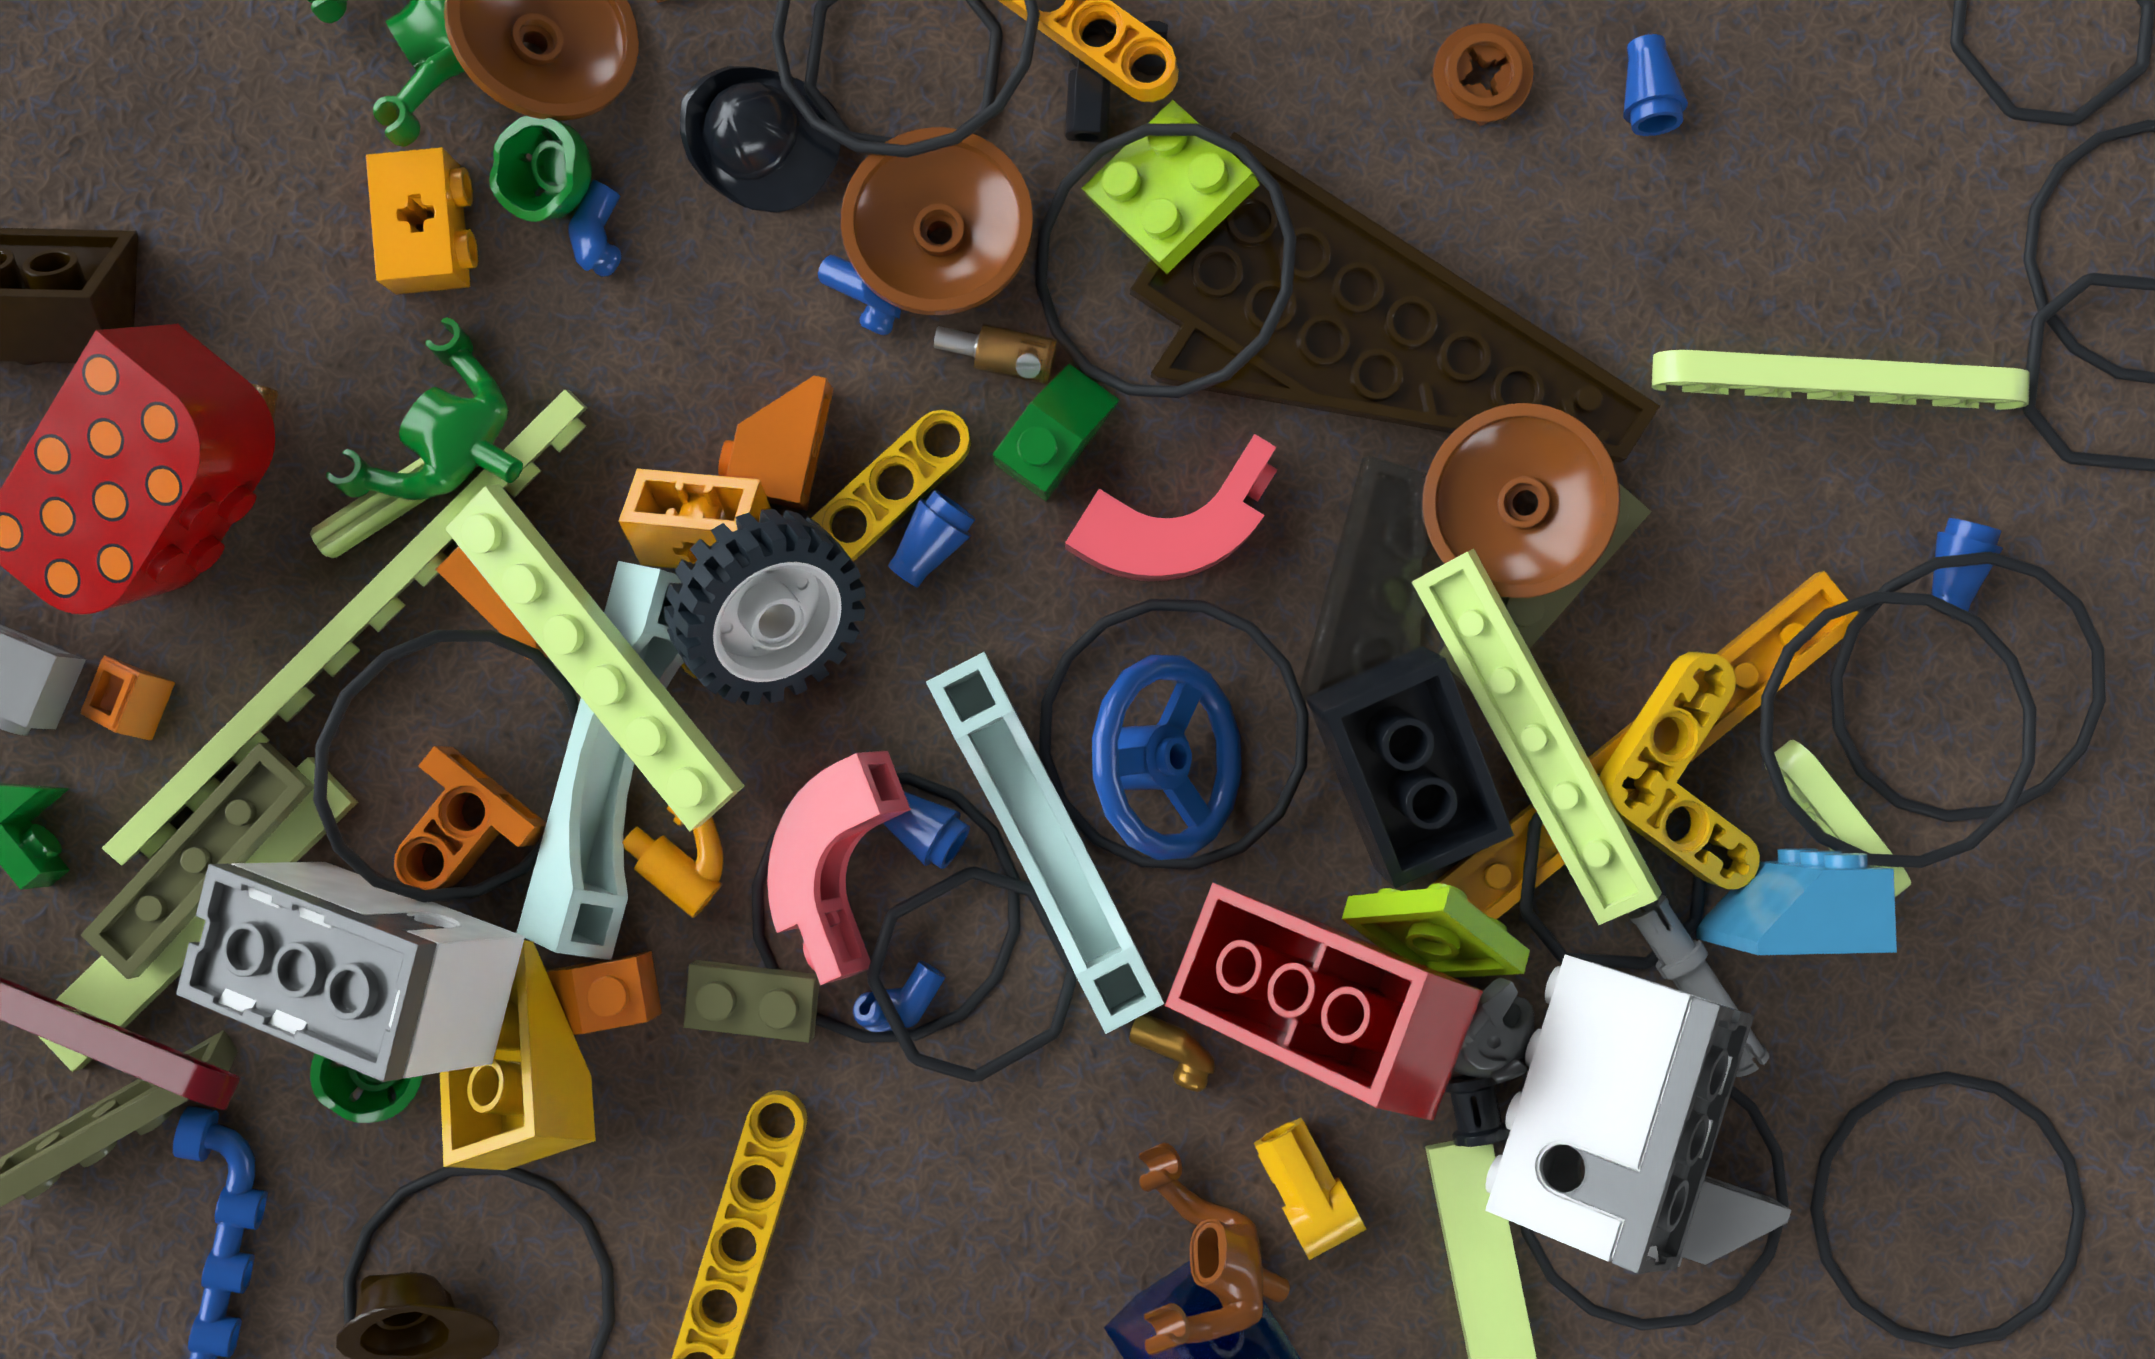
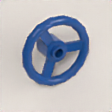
M1152 654L1124 669L1101 701L1092 735L1093 781L1105 817L1128 846L1155 860L1190 858L1216 839L1234 809L1242 776L1241 736L1231 703L1207 670L1181 655ZM1157 680H1175L1177 682L1156 725L1122 727L1126 711L1140 690ZM1198 702L1207 711L1216 740L1217 772L1210 801L1207 805L1187 776L1191 766L1192 753L1184 733ZM1124 790H1163L1188 828L1176 834H1161L1143 824L1130 807Z

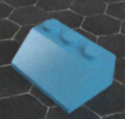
M1815 848L1777 849L1778 861H1760L1758 871L1749 884L1739 889H1731L1702 919L1696 929V939L1755 955L1897 953L1894 869L1868 866L1867 854L1818 851Z

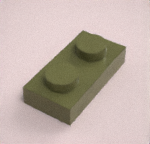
M695 960L689 964L683 1028L809 1043L815 1037L819 994L818 977L813 973Z

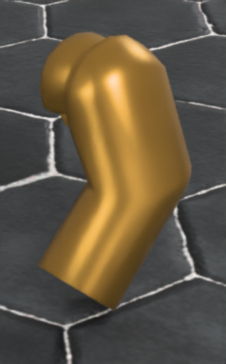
M1147 1014L1135 1019L1130 1032V1042L1178 1061L1179 1065L1173 1074L1175 1083L1195 1092L1203 1091L1207 1086L1209 1073L1214 1074L1215 1071L1214 1057L1183 1028Z

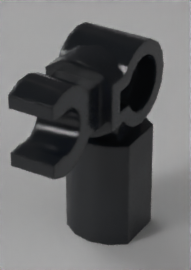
M1106 19L1092 21L1085 27L1082 33V40L1085 44L1092 47L1107 45L1113 40L1117 27ZM1152 20L1143 23L1167 41V24ZM1069 52V57L1077 68L1071 70L1068 74L1065 137L1069 141L1104 142L1108 139L1111 82ZM1149 54L1140 57L1133 64L1139 72L1146 75L1162 74L1166 68V62L1161 57Z

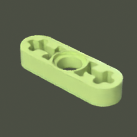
M1789 740L1774 752L1790 796L1813 821L1817 822L1825 833L1870 854L1893 855L1821 763L1807 748L1795 740ZM1875 866L1894 869L1895 897L1911 885V880L1903 867Z

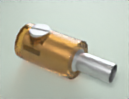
M983 323L979 335L938 326L934 338V348L974 356V370L1048 385L1050 382L1058 345V339L987 323Z

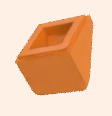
M104 655L82 706L81 715L115 733L152 740L175 682Z

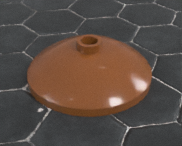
M445 0V28L449 43L458 62L472 81L487 95L518 113L538 119L553 118L559 121L581 119L593 115L610 105L620 95L634 72L638 57L639 39L636 21L627 0ZM530 42L537 45L542 50V54L531 52L523 43Z
M947 127L921 128L898 135L885 143L909 145L952 133L957 129ZM972 133L959 144L909 158L869 154L859 165L847 186L841 208V233L850 263L863 283L873 293L889 304L909 312L924 315H949L970 310L989 301L999 294L1016 276L1024 263L1031 244L1033 233L1032 204L1026 183L1011 159L994 144ZM937 228H945L952 233V236L944 244H934L929 240L930 234Z
M1517 403L1498 406L1475 415L1464 422L1444 441L1437 451L1428 470L1423 492V515L1426 530L1435 551L1444 564L1474 548L1499 596L1510 598L1543 596L1563 589L1580 579L1598 562L1606 551L1614 535L1619 518L1621 503L1619 479L1615 465L1604 444L1593 431L1573 416L1561 410L1539 404ZM1533 492L1538 498V507L1531 515L1523 516L1517 509L1518 498L1523 493Z

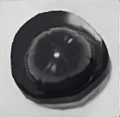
M727 66L703 76L682 99L680 135L689 162L708 185L726 198L745 208L778 213L794 209L806 203L817 194L837 165L841 144L809 125L782 88L779 72L753 66ZM792 77L793 83L817 116L829 123L806 95L804 81ZM825 97V99L828 101V103H829V104L832 106V108L836 111V109L834 108V106H833V105L829 102V100Z

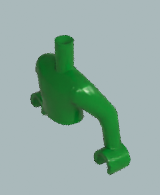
M348 0L307 1L312 3L311 10L319 20L331 24L343 17L347 9ZM410 0L399 13L385 21L405 56L416 70V73L396 97L384 96L379 98L373 107L375 119L380 124L388 126L385 130V136L394 145L405 147L417 139L421 126L413 112L442 83L465 72L458 62L447 37L444 20L445 0Z
M446 317L441 320L445 328L454 335L449 343L438 346L427 339L425 344L444 365L456 369L472 391L474 398H461L441 388L432 387L425 391L412 405L400 426L399 438L404 446L415 452L423 460L424 466L418 472L410 474L396 473L374 468L367 464L356 452L345 449L342 454L355 464L353 472L345 478H336L330 472H327L326 478L346 496L352 498L361 497L371 490L407 500L427 499L454 491L477 466L482 467L507 483L514 482L520 476L523 469L522 461L493 445L508 418L509 409L496 381L472 355L473 344L469 336L453 319Z

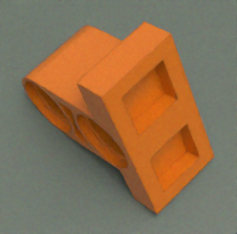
M434 746L418 767L441 784L445 790L400 844L394 857V869L397 878L402 883L423 890L443 889L454 886L464 878L499 833L517 847L532 846L544 834L547 822L454 747ZM472 794L478 796L485 807L484 819L476 828L469 826L462 814L463 804ZM431 844L442 852L444 858V867L436 878L428 875L422 864L423 854Z

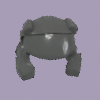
M1485 976L1453 978L1478 988V982ZM1498 978L1483 991L1454 1066V1071L1462 1075L1478 1078H1493L1496 1083L1507 1082L1527 1072V1068L1522 1062L1525 1061L1526 1049L1534 1033L1535 1013L1533 1006L1527 999L1517 996L1518 991L1512 981Z

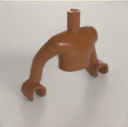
M1164 1142L1139 1153V1159L1150 1170V1172L1139 1178L1143 1191L1149 1192L1156 1189L1182 1218L1197 1225L1192 1233L1190 1242L1191 1274L1194 1282L1214 1293L1223 1308L1186 1316L1181 1307L1177 1304L1169 1303L1144 1313V1320L1152 1324L1157 1334L1145 1340V1350L1148 1354L1155 1355L1184 1343L1210 1341L1255 1325L1262 1317L1263 1297L1276 1303L1282 1302L1289 1294L1290 1284L1286 1278L1262 1267L1261 1247L1254 1222L1240 1212L1209 1202L1186 1188L1178 1180L1182 1175L1181 1159L1175 1148L1169 1143Z

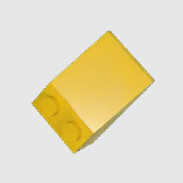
M524 940L493 1063L440 1073L444 1167L508 1170L596 1141L591 1074L536 946L532 941Z

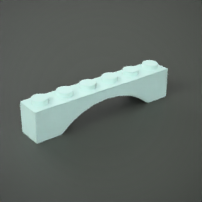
M618 561L604 613L662 685L667 688L684 661L667 632V629L670 627L665 621L664 607L671 606L670 601L666 597L669 583L682 582L676 574ZM582 698L577 709L516 933L555 953L611 960L628 900L624 871V845L622 842L627 795L634 762Z
M983 652L926 681L957 744L1013 846L1105 1034L1163 1005L1164 1001L988 656Z

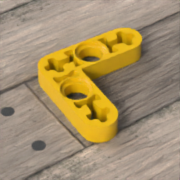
M1688 652L1679 656L1671 664L1602 769L1599 779L1607 791L1613 807L1627 826L1703 881L1725 889H1739L1748 885L1758 871L1760 854L1757 845L1749 836L1676 783L1731 700L1736 687V676L1732 665L1725 658L1712 653ZM1697 670L1706 671L1703 678L1709 684V687L1705 693L1697 692L1699 684L1693 679ZM1675 700L1685 701L1683 707L1692 709L1694 711L1693 715L1682 708L1675 707L1673 705ZM1671 717L1677 723L1679 729L1678 740L1671 750L1661 753L1656 748L1653 740L1654 730L1661 720ZM1639 755L1649 761L1658 763L1659 767L1657 770L1648 769L1649 764L1639 761ZM1627 777L1635 779L1634 786L1640 791L1635 800L1627 799L1628 792L1622 787ZM1684 806L1691 817L1690 829L1682 839L1672 841L1666 831V821L1674 809ZM1708 841L1713 845L1728 849L1727 854L1733 860L1728 870L1722 868L1724 863L1721 859L1710 851L1702 849Z

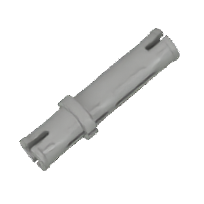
M1660 895L1657 901L1643 906L1642 908L1646 911L1644 913L1639 908L1631 911L1629 918L1637 926L1658 958L1656 968L1664 979L1672 980L1679 991L1737 1009L1705 960L1708 956L1705 946L1700 940L1691 939L1670 907L1665 895ZM1751 1028L1736 1077L1749 1075L1759 1069L1752 1058H1756L1759 1064L1762 1065L1769 1059L1768 1051L1762 1047Z

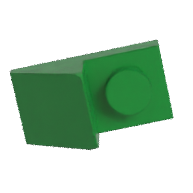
M0 783V865L20 890L52 886L70 871L58 856L62 852L58 839L45 827L31 823L35 817L67 792L69 788Z

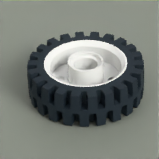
M775 509L761 510L759 522L749 512L736 516L737 530L733 532L724 523L718 525L711 530L717 540L711 546L699 539L690 548L697 561L695 564L685 560L680 561L675 573L682 583H669L666 597L670 601L671 606L664 607L665 621L670 627L667 629L669 637L691 672L713 694L718 692L723 699L734 703L740 697L746 705H759L762 694L770 703L784 700L785 687H788L796 696L808 690L805 678L809 675H812L818 682L823 680L830 674L823 664L829 659L839 665L847 653L840 643L848 642L854 644L859 630L853 622L863 621L866 609L860 602L861 599L866 598L865 586L859 579L861 574L842 546L825 529L809 517L805 520L799 513L788 510L785 511L782 517Z

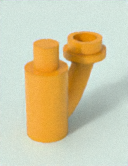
M668 805L667 810L675 816L673 821L680 827L684 825ZM710 817L703 825L693 830L697 847L696 861L664 835L655 841L641 828L635 827L622 842L624 849L638 860L634 870L692 918L696 917L722 886L719 880L723 870V850L713 817Z

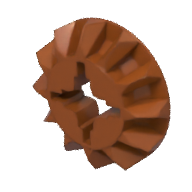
M1490 23L1471 24L1452 33L1439 48L1431 73L1437 91V101L1443 102L1452 111L1455 120L1464 118L1475 121L1479 127L1500 119L1505 121L1526 100L1532 87L1534 75L1530 53L1520 38L1510 30ZM1471 59L1473 62L1477 61L1482 68L1496 67L1503 63V66L1500 67L1490 82L1493 89L1492 93L1490 90H1486L1481 83L1472 86L1470 84L1462 86L1473 70L1470 62Z

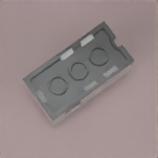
M327 862L208 864L196 912V917L204 919L205 924L200 942H189L176 995L382 1082L493 1063L525 936L434 902H420L373 887L361 875Z
M1565 954L1562 965L1554 968L1546 985L1545 1001L1549 1004L1542 1029H1537L1533 1033L1526 1049L1525 1063L1530 1068L1523 1091L1515 1094L1507 1110L1505 1124L1510 1132L1503 1155H1498L1494 1159L1487 1174L1486 1191L1491 1194L1485 1211L1608 1262L1612 1261L1613 1264L1637 1274L1675 1270L1678 1267L1754 1015ZM1582 1158L1585 1164L1584 1179H1582L1580 1172Z

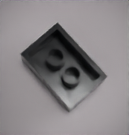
M1422 646L1306 697L1373 867L1395 889L1514 836L1445 657Z

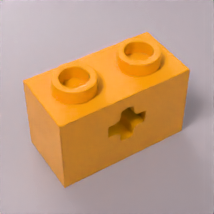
M442 147L366 155L376 281L396 295L471 287L469 268H476L478 265V249L473 232L465 228L464 206H471L473 203L472 183L465 167L460 168V164ZM427 211H431L434 214V218L427 219ZM423 224L424 232L416 229V225Z
M637 468L619 518V523L641 565L676 569L681 560L695 564L697 559L690 548L699 539L709 546L717 541L711 530L718 525L724 523L733 532L737 530L736 516L749 512L759 522L761 510L771 509L759 479Z

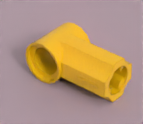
M1302 1118L1287 1122L1254 1142L1266 1172L1272 1183L1276 1185L1286 1204L1282 1209L1309 1260L1366 1230L1339 1177L1333 1178Z

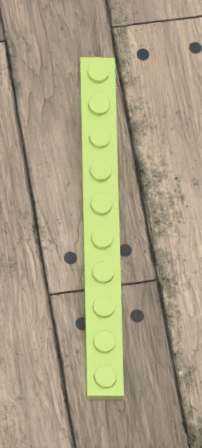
M563 390L504 449L505 452L523 463L522 472L514 482L507 483L484 469L143 806L102 849L120 865H124L140 851L149 859L153 857L177 831L170 822L186 806L195 812L221 784L215 777L232 760L239 765L258 743H268L270 741L261 733L278 715L285 722H289L315 696L307 686L323 670L331 677H334L360 652V649L352 641L369 624L377 632L381 631L406 606L398 596L414 580L425 587L439 574L435 569L447 558L443 551L454 541L445 528L485 486L500 484L504 490H507L513 497H516L541 472L533 462L550 445L560 453L584 430L586 425L578 417L587 407L570 390Z

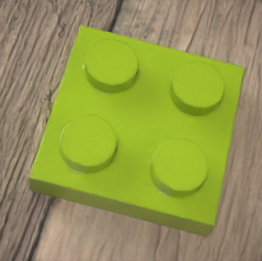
M1174 100L1166 105L1149 122L1150 124H1199ZM1147 136L1124 146L1082 187V190L1101 212L1168 274L1260 184L1252 171L1234 154L1199 137Z
M1431 884L1428 889L1407 891L1383 888L1374 894L1348 896L1342 920L1378 947L1451 977L1524 974L1530 953L1527 947L1507 932V928L1502 922L1485 915L1467 900V895L1462 890L1447 884Z

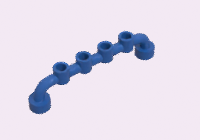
M188 1106L180 1117L173 1141V1155L176 1158L204 1162L211 1150H214L226 1159L228 1175L226 1185L222 1189L216 1205L215 1223L217 1228L213 1248L203 1268L201 1285L204 1291L199 1314L196 1316L190 1331L188 1351L191 1352L190 1359H217L218 1356L230 1358L236 1349L242 1322L241 1318L226 1316L231 1292L245 1293L250 1283L255 1259L254 1254L239 1252L244 1228L257 1230L261 1225L268 1192L252 1189L255 1179V1156L249 1142L236 1130L218 1124L219 1113L217 1110Z

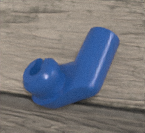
M592 180L586 195L582 198L569 222L568 234L576 262L585 271L592 269L597 275L606 277L614 273L621 261L620 249L607 242V235L604 229L621 196L608 186Z
M829 255L822 261L818 271V278L823 285L867 304L859 318L861 326L883 336L891 333L895 317L900 319L901 309L889 304L873 293L863 283L849 261L836 255Z
M920 960L903 987L886 989L906 1028L913 1027L920 1021L946 978L941 971ZM873 992L861 994L853 1005V1015L857 1023L871 1032L892 1031Z

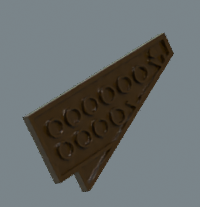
M1232 133L1230 138L1244 144L1281 187L1296 234L1293 291L1268 344L1229 380L1203 390L1453 433L1473 416L1498 406L1517 403L1539 404L1561 410L1585 424L1604 444L1613 462L1620 463L1627 459L1660 408L1659 404L1239 134ZM1234 154L1243 164H1245V163L1239 158L1238 155ZM1258 178L1257 180L1260 185L1168 274L1149 259L1130 288L1131 296L1180 327L1151 372L1150 377L1159 383L1180 386L1222 370L1259 336L1281 289L1284 236L1270 193Z

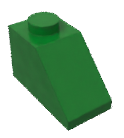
M1068 364L1030 402L992 455L995 465L1046 502L1120 400L1074 366Z

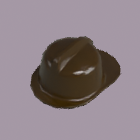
M417 1272L369 1275L363 1278L358 1289L356 1316L353 1320L346 1323L337 1334L336 1348L345 1357L351 1359H482L489 1356L498 1346L500 1332L495 1324L484 1316L455 1308L451 1295L434 1276Z

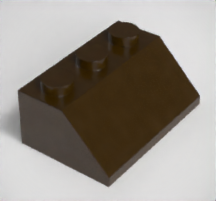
M0 228V361H16L22 365H35L42 362L76 363L96 330L134 327L138 252L137 231Z

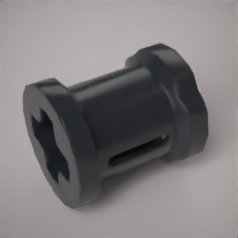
M1460 1073L1451 1075L1445 1092L1450 1093L1457 1130L1452 1134L1455 1146H1483L1508 1138L1510 1130L1506 1128L1505 1122H1502L1495 1085L1498 1083L1493 1078H1478ZM1472 1096H1475L1477 1099L1480 1119L1475 1115Z

